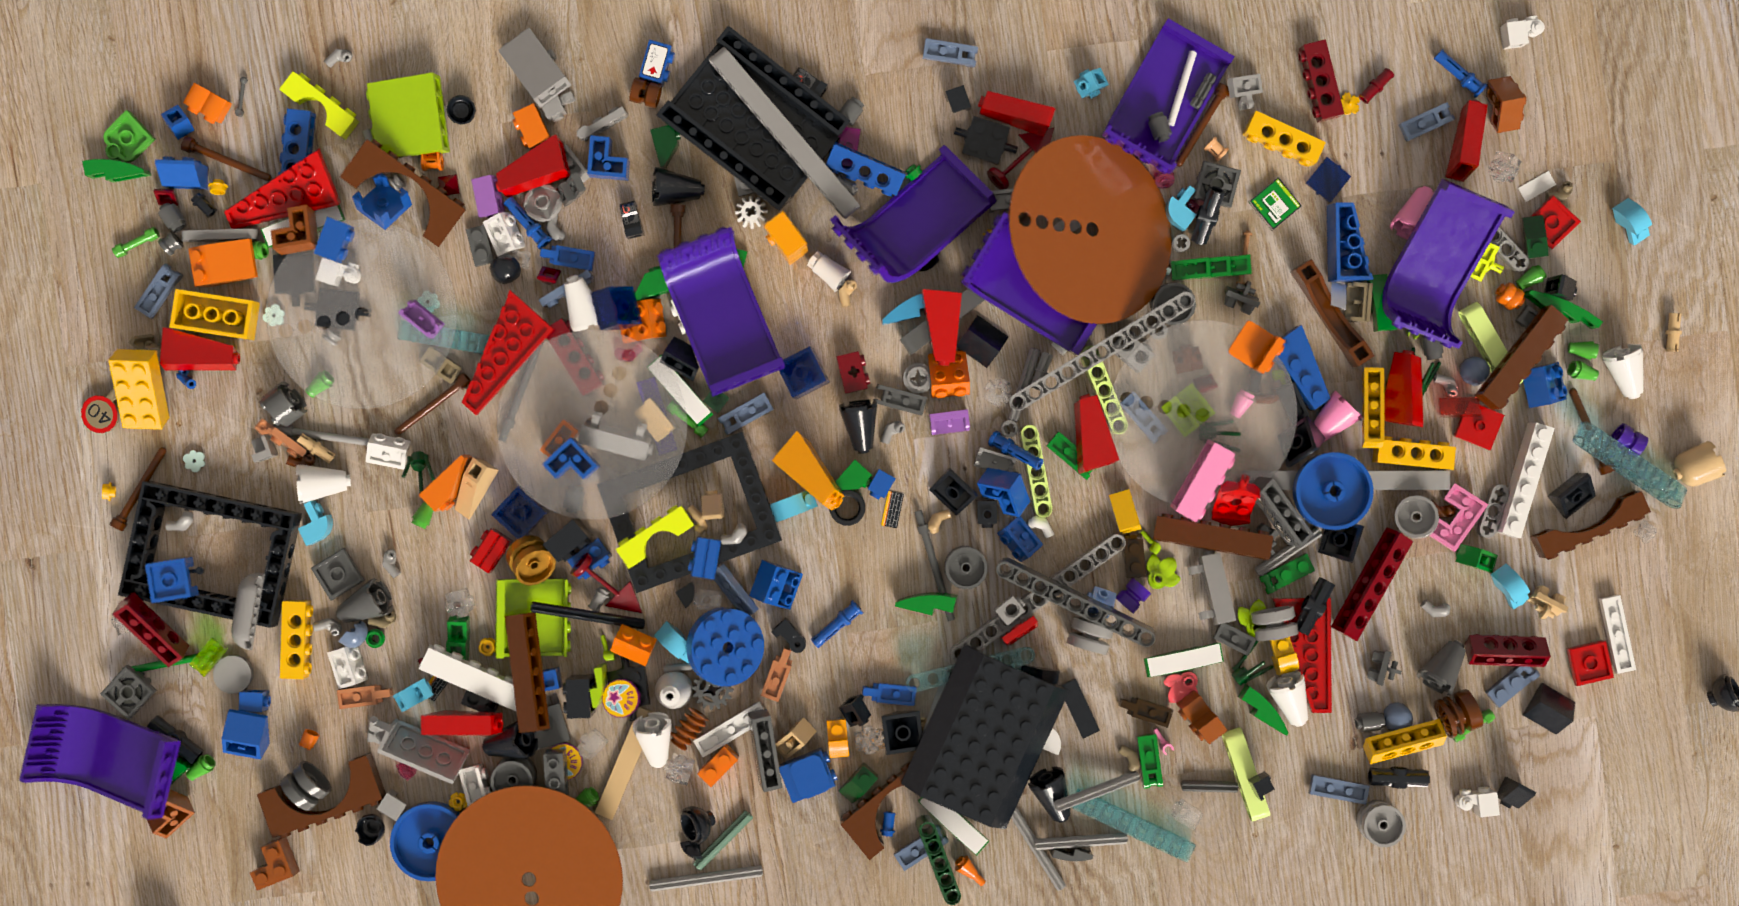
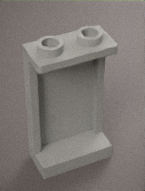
M530 28L520 32L517 37L504 44L498 50L540 108L571 86V83Z

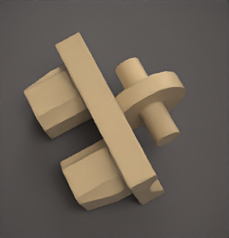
M1543 585L1538 586L1534 594L1529 595L1527 600L1536 605L1535 610L1539 611L1538 617L1544 620L1547 617L1559 616L1562 612L1566 613L1568 607L1565 606L1566 597L1557 593L1552 598L1548 597L1549 588Z

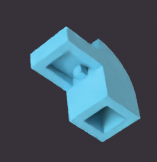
M1188 186L1186 189L1182 188L1176 195L1178 200L1173 196L1170 197L1165 207L1168 221L1181 232L1186 230L1197 215L1185 206L1196 191L1192 186Z
M1627 198L1612 208L1615 222L1626 228L1629 243L1635 246L1650 236L1648 227L1652 225L1651 219L1638 203Z
M806 490L769 504L776 522L818 506L815 498Z
M309 501L303 504L312 521L298 528L306 546L325 539L333 528L332 515L323 516L324 510L321 504L316 501Z
M1504 564L1491 574L1494 585L1505 594L1507 602L1513 610L1523 605L1529 599V588L1509 565Z
M666 621L654 636L671 654L689 663L686 653L687 638L678 628Z
M423 678L393 695L400 710L404 712L434 694L431 685Z

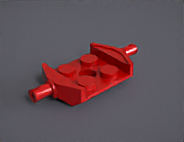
M1243 474L1240 481H1226L1221 484L1211 511L1212 520L1231 526L1250 524V515L1256 499L1260 498V489L1256 484L1248 483L1250 479L1248 475L1245 476Z

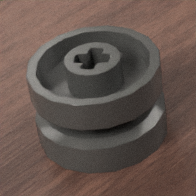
M1180 283L1164 284L1151 299V310L1156 309L1183 292H1189L1193 296L1194 294L1186 285ZM1182 296L1180 298L1181 305L1188 306L1190 298ZM1196 299L1190 309L1165 324L1179 325L1188 321L1194 314ZM1165 306L1163 309L1164 315L1167 317L1172 316L1173 308Z
M959 546L953 549L947 555L944 562V571L948 580L954 586L961 589H972L979 586L985 580L988 572L985 557L977 549L970 546ZM968 564L969 570H963V565Z
M504 757L492 772L490 778L491 788L494 792L513 786H534L537 779V769L534 762L529 758Z
M301 761L293 768V773H288L280 781L282 790L287 797L298 807L306 811L314 808L319 803V799H323L331 792V785L328 779L317 767L308 761Z

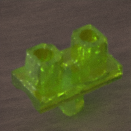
M212 637L189 665L205 677L228 649Z

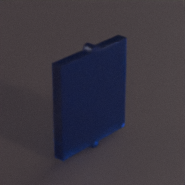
M1326 157L1305 184L1312 188L1316 195L1322 196L1331 203L1351 176L1341 168V165L1335 164Z

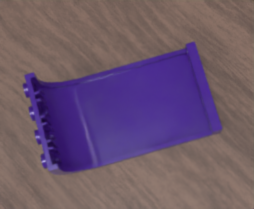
M1168 18L1112 114L1102 136L1109 143L1122 147V150L1138 156L1142 162L1154 165L1158 171L1170 174L1177 165L1175 160L1235 56ZM1189 51H1195L1197 55L1174 126H1170L1172 134L1169 136L1170 139L1164 142L1154 140L1148 125V117L1155 113L1163 112L1168 120ZM1206 74H1214L1216 76L1215 82L1211 85L1212 87L1206 98L1202 100L1203 103L1200 108L1195 109L1190 105V102L1195 97Z
M945 145L939 149L941 155L925 168L917 178L900 190L897 196L895 195L864 222L848 227L843 225L836 215L830 219L834 226L832 230L838 237L842 235L845 238L844 243L851 250L854 248L857 251L855 253L862 262L867 261L869 264L867 267L874 275L878 273L886 282H899L915 274L997 202L994 193Z
M1441 179L1387 277L1383 290L1382 306L1385 315L1392 321L1391 324L1399 329L1405 327L1410 333L1417 336L1420 333L1429 341L1435 342V340H1438L1440 344L1447 348L1453 346L1459 349L1463 342L1453 333L1451 327L1455 303L1505 216L1512 218L1515 211L1507 205Z
M1004 212L1001 216L997 215L992 223L995 226L992 232H987L982 239L983 247L981 250L977 248L971 258L974 260L970 267L967 265L961 276L964 277L961 281L962 284L982 299L1075 356L1079 355L1097 324L1080 322L1069 318L1053 309L1039 297L1024 277L1014 255L1009 231V214Z
M721 227L711 235L703 234L693 242H682L678 245L679 247L672 250L671 248L664 249L657 255L667 288L712 397L784 369V361L779 355L741 264L734 241V232L731 227Z
M66 704L36 705L19 781L23 783L60 782L81 786L143 812L142 817L145 819L163 818L181 741L102 710Z

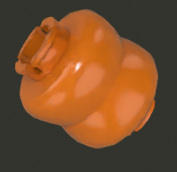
M1511 282L1505 285L1501 284L1495 291V294H1497L1496 302L1502 304L1507 310L1519 309L1525 301L1523 299L1524 291L1517 288Z

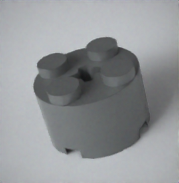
M280 382L259 401L261 407L271 415V421L277 426L280 424L290 426L307 412L304 409L307 405L303 397L295 388L290 390L287 387L289 384L286 382Z

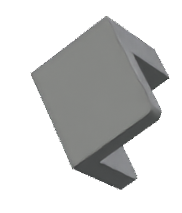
M264 434L251 441L256 453L251 455L254 462H262L278 456L274 443L270 440V435Z
M391 789L386 793L377 810L397 821L407 804L396 797L398 793Z

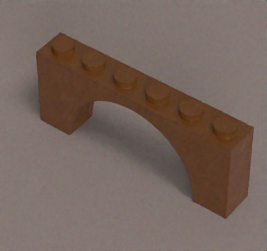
M366 139L339 177L355 189L371 176L384 172L399 173L413 179L426 194L430 208L428 226L422 236L439 247L466 209L463 208L465 204L457 198H454V200L450 199L447 196L448 192L442 187L438 186V188L432 186L430 184L432 180L424 174L421 177L414 173L416 169L407 162L404 165L398 161L399 156L389 150L386 153L381 149L383 145L375 139L371 141Z
M372 752L348 762L350 767L348 791L343 800L332 809L324 811L303 810L287 797L281 785L258 793L257 797L272 838L279 836L282 839L290 836L291 831L298 830V832L309 829L311 824L316 823V826L328 822L327 819L333 816L334 819L345 816L347 811L352 810L355 813L363 810L364 805L370 804L375 806L380 804L386 792Z
M909 761L900 768L901 772L897 775L892 774L886 779L887 783L882 787L877 786L871 792L872 795L868 799H861L856 804L857 808L852 812L848 810L841 816L840 825L869 860L884 849V843L880 839L875 825L877 809L888 793L903 786L901 781L910 764Z

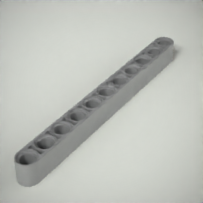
M722 47L708 59L715 70L844 219H847L860 208L859 203L725 47Z
M1183 292L1015 393L1009 400L1010 407L1013 410L1020 411L1190 309L1195 303L1194 296L1189 292ZM1182 296L1190 298L1188 306L1181 305L1180 298ZM1165 306L1173 308L1172 316L1167 317L1164 315L1163 309ZM1153 316L1156 318L1157 323L1154 327L1147 325V317ZM1132 326L1139 328V336L1133 337L1130 335L1129 330ZM1119 336L1123 339L1121 347L1113 345L1114 337ZM1099 346H1103L1107 351L1104 357L1096 355V349ZM1083 356L1088 357L1090 360V364L1086 368L1081 367L1079 364V359ZM1066 366L1073 369V375L1069 378L1064 377L1062 374V370ZM1050 376L1055 377L1057 380V384L1053 388L1046 385V379ZM1033 386L1040 389V395L1036 398L1029 395V390ZM1017 396L1021 397L1024 401L1023 406L1020 408H1016L1012 404L1013 399Z
M1242 471V475L1245 474V476L1248 475L1250 477L1248 483H1253L1259 476L1273 478L1281 490H1292L1294 478L1298 471ZM1368 471L1374 490H1450V471ZM1332 486L1330 490H1336V488Z
M1116 533L1110 534L1050 578L1071 587L1123 550L1126 545L1125 538ZM1118 537L1120 545L1114 548L1111 545V541L1113 538ZM1099 548L1105 551V555L1101 559L1096 557V551ZM1084 559H1087L1089 561V567L1085 570H1082L1080 568V562ZM1071 570L1074 576L1071 580L1067 581L1064 578V574L1066 571ZM1042 582L1037 587L1043 589L1046 587V584ZM1056 590L1053 592L1055 596H1058L1062 593L1061 590ZM1029 591L1020 598L1027 606L1025 613L1021 614L1008 626L1002 624L1001 618L997 614L952 646L950 652L953 660L957 661V657L954 656L955 650L962 648L964 643L971 646L970 640L973 637L980 639V644L974 648L981 650L1049 601L1042 598L1040 602L1035 603L1033 601L1034 593ZM1014 604L1006 608L1007 614H1013L1016 611ZM989 626L996 628V632L992 636L986 634V629Z

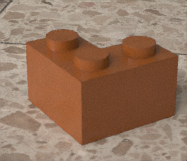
M1511 76L1488 80L1486 97L1493 106L1490 123L1497 133L1520 129L1521 121L1524 119L1525 94L1521 92L1518 84L1514 82Z
M308 205L287 208L290 227L270 230L273 250L281 255L315 249L318 242L315 211Z
M1195 690L1176 703L1180 709L1178 711L1179 715L1184 721L1188 719L1191 723L1188 727L1200 741L1205 740L1208 744H1211L1228 731Z
M169 789L163 818L147 819L153 834L167 839L195 812L188 796Z
M287 837L268 842L261 847L267 864L257 867L250 872V875L258 891L291 878L300 872Z

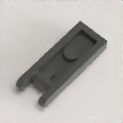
M877 384L876 388L883 390L881 401L873 399L872 403L876 400L879 405L923 415L927 397Z

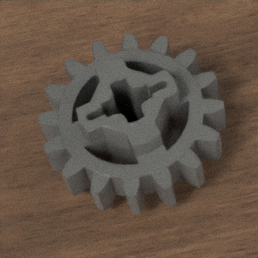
M694 679L697 685L692 686V689L696 690L693 697L699 698L696 702L697 704L704 703L703 708L709 705L710 710H713L714 706L720 709L721 703L725 706L727 705L726 698H732L729 692H733L734 688L718 686L706 681V686L700 689L703 679ZM711 684L713 685V687H719L716 689L715 693H713V691L708 690ZM726 689L725 695L720 699V691ZM704 696L710 697L712 701L705 699Z

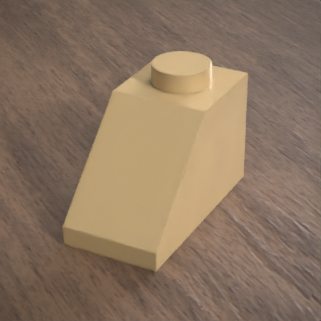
M717 490L706 491V495L701 496L702 520L725 517L722 493L718 494Z
M803 717L775 743L776 750L785 759H788L801 749L817 731Z

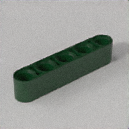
M921 815L916 820V827L940 891L947 904L956 905L961 900V893L938 831L930 816ZM925 824H930L927 829H922ZM931 841H936L934 845H928ZM937 858H942L941 861L935 862ZM943 875H948L947 878L941 879ZM950 891H955L952 895H947Z

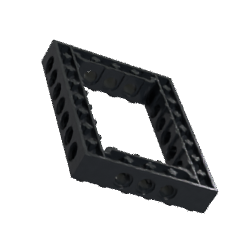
M744 432L597 484L618 543L627 537L630 540L636 536L633 526L635 523L630 518L627 509L628 504L622 498L623 495L728 457L732 458L757 529L747 532L746 536L738 544L722 545L721 543L718 564L782 541L780 530L769 505L768 497ZM695 552L651 568L647 567L648 559L646 557L629 568L628 572L636 593L691 574V571H688L690 559H694Z
M142 481L118 596L127 597L134 592L143 601L151 602L145 564L154 562L165 507L176 506L184 508L186 511L204 512V515L223 516V519L241 520L242 523L260 524V527L279 528L270 536L271 545L269 554L266 556L267 563L257 619L258 626L268 628L278 626L302 513L159 482ZM198 589L199 595L156 602V604L233 620L236 597Z

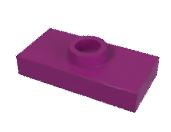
M847 127L841 135L839 143L858 151L861 129ZM849 158L842 160L844 167H850L853 164Z

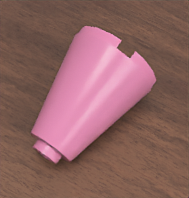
M1426 186L1415 190L1390 223V229L1393 230L1394 228L1397 230L1396 235L1406 240L1409 239L1434 194L1433 190Z
M1336 390L1331 394V399L1325 403L1313 422L1326 438L1325 441L1363 418Z

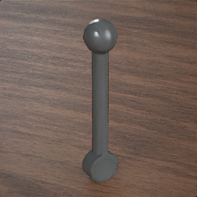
M246 77L240 78L238 109L235 110V115L238 117H242L244 114L242 104L245 84L248 82Z

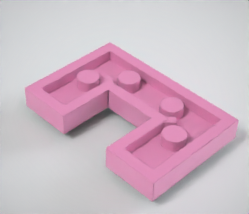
M1456 483L1443 500L1460 511L1450 525L1439 518L1436 530L1429 535L1453 552L1457 550L1489 505Z

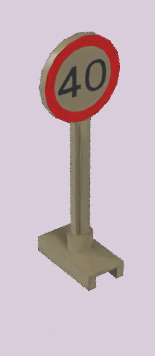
M152 334L133 336L129 341V344L137 350H156L161 352V344L152 342L154 338ZM114 387L107 396L95 395L88 398L81 408V418L84 425L95 433H106L117 426L119 409L115 403L116 394Z

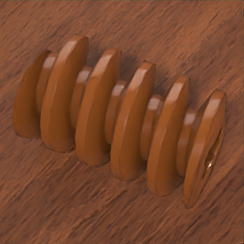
M691 707L688 708L691 715L684 713L687 720L680 719L679 722L682 726H674L677 731L676 733L671 731V742L683 751L687 750L686 745L692 744L691 739H696V733L702 731L700 726H706L705 720L710 721L699 710Z

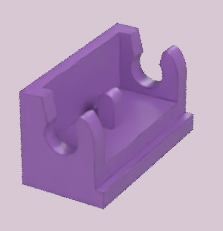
M487 175L471 179L480 218H490L498 213L505 212L502 193L497 190L495 183L497 176Z
M415 299L413 301L409 300L407 307L401 309L398 314L425 336L434 339L445 323Z
M968 409L929 414L931 435L970 430Z

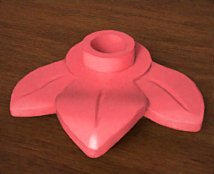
M1192 671L1170 674L1163 681L1166 686L1170 687L1168 692V701L1170 703H1178L1193 690L1198 693L1196 688L1198 678ZM1186 679H1191L1190 683H1185Z

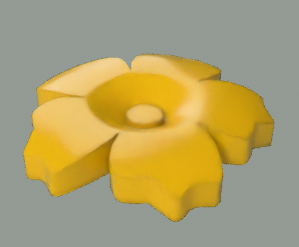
M1345 92L1341 97L1344 114L1350 115L1351 112L1356 114L1359 112V105H1357L1360 102L1359 97L1354 95L1351 97L1350 93Z

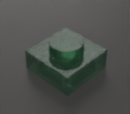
M710 392L703 402L719 413L730 398L724 393L712 397Z

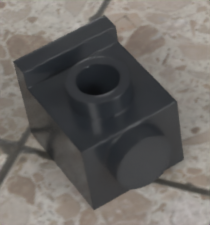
M976 501L977 524H982V528H993V524H997V501ZM985 511L991 512V516L989 518L984 517Z
M862 694L848 698L839 707L850 727L865 725L871 716L862 700L864 698Z

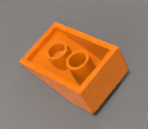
M252 239L188 248L195 287L210 288L258 277Z
M471 455L459 456L419 494L434 512L448 511L455 505L454 500L458 497L463 474L472 459Z

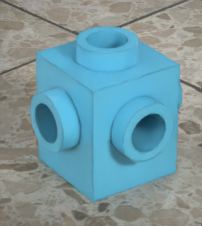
M1101 68L1091 71L1087 69L1079 74L1080 77L1074 81L1076 90L1081 98L1090 96L1092 99L1100 95V90L1109 85Z

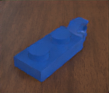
M556 245L552 246L551 250L541 249L540 256L549 258V263L592 271L595 252Z
M878 682L873 683V687L863 686L862 694L864 696H872L871 700L877 703L914 706L916 686Z

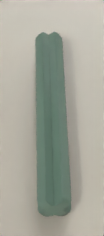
M745 810L702 853V859H696L693 862L694 866L702 870L753 819L751 813Z

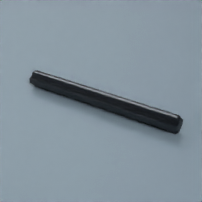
M532 602L530 611L533 613L617 626L623 624L636 629H644L645 620L642 618Z

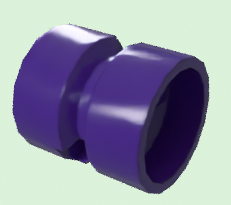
M1622 423L1611 435L1609 443L1619 450L1623 449V452L1632 458H1636L1646 448L1649 438L1640 432L1634 433L1632 427Z
M1132 577L1125 585L1127 590L1120 591L1116 595V599L1134 614L1140 606L1139 601L1145 602L1151 593Z

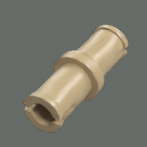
M1668 313V330L1665 332L1667 334L1666 351L1679 352V338L1682 335V331H1680L1682 313Z
M304 433L296 441V443L310 451L311 455L315 454L328 464L336 455L322 446L321 442L318 441L317 443Z

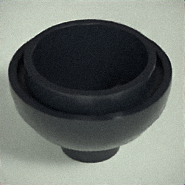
M1727 674L1719 676L1712 686V691L1707 692L1710 704L1713 707L1720 706L1727 711L1738 712V684L1733 677H1729Z
M695 806L684 808L680 817L681 827L689 841L697 845L707 840L712 826L716 823L711 811L706 812Z

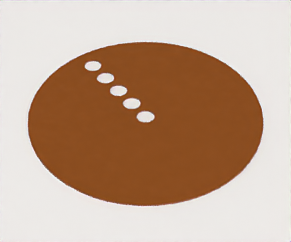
M1086 135L1058 139L1044 146L1031 157L1020 172L1015 183L1009 208V231L1014 255L1032 289L1042 300L1059 313L1074 320L1090 324H1105L1123 320L1147 305L1165 278L1172 245L1171 224L1165 212L1166 203L1149 171L1135 156L1122 150V147L1119 145H1113L1103 138ZM1022 212L1030 216L1031 222L1027 227L1022 226L1019 222V215ZM1038 215L1046 217L1048 225L1045 229H1040L1036 225ZM1056 217L1064 221L1065 227L1061 232L1056 231L1053 227V220ZM1072 220H1077L1081 224L1079 234H1074L1070 230V222ZM1088 223L1096 224L1098 228L1096 236H1090L1087 233L1086 226Z
M527 785L513 786L491 792L479 798L461 812L452 823L441 843L438 853L436 889L440 906H620L623 892V873L620 856L610 833L600 819L584 804L571 796L550 788ZM527 872L533 873L536 877V882L532 886H526L522 881V876ZM530 891L536 892L539 896L538 903L535 905L528 904L525 900L526 893Z

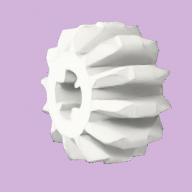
M749 196V202L742 198L744 205L739 203L736 205L741 210L735 211V215H742L737 221L742 222L745 220L743 222L744 228L747 227L748 223H750L751 229H754V223L761 227L759 220L765 222L766 218L762 215L768 214V210H761L766 204H759V197L756 198L755 202H753L752 196ZM754 208L756 215H751L749 217L747 210H752Z

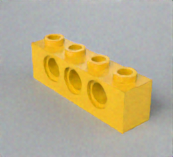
M1258 111L1252 113L1243 132L1248 141L1264 144V148L1270 151L1277 150L1281 152L1283 157L1288 159L1295 158L1299 160V164L1306 167L1317 163L1326 143ZM1262 128L1269 130V137L1262 134ZM1280 136H1284L1287 139L1286 145L1280 142ZM1297 144L1304 146L1303 153L1297 150Z
M1364 367L1362 373V448H1382L1384 445V368Z
M1384 436L1383 447L1373 448L1372 462L1454 470L1456 447H1451L1448 442H1438V445H1431V441L1419 440V443H1412V439L1400 438V441H1393V437ZM1394 446H1397L1398 448V454L1396 456L1392 454V448ZM1413 448H1416L1417 450V456L1415 458L1411 456V450ZM1431 450L1436 452V457L1433 460L1430 457Z
M311 600L282 601L280 679H305L311 674L312 664L309 663V655L312 654L310 636L313 633V625L310 624L314 611ZM296 615L301 618L300 625L295 623ZM295 635L300 636V644H297L294 641ZM294 654L299 655V657H300V662H299V663H296V662L294 661V659H293Z
M1440 719L1368 737L1365 739L1363 749L1369 763L1373 764L1441 746L1444 744L1447 735Z

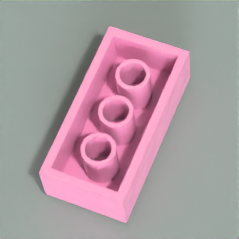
M1208 439L1170 507L1195 522L1198 519H1202L1206 512L1205 506L1215 497L1216 492L1214 491L1217 485L1220 486L1225 479L1224 473L1227 468L1230 469L1234 464L1235 453Z

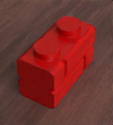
M495 528L485 530L480 538L483 541L479 547L476 545L470 553V556H472L470 562L487 573H492L513 541Z

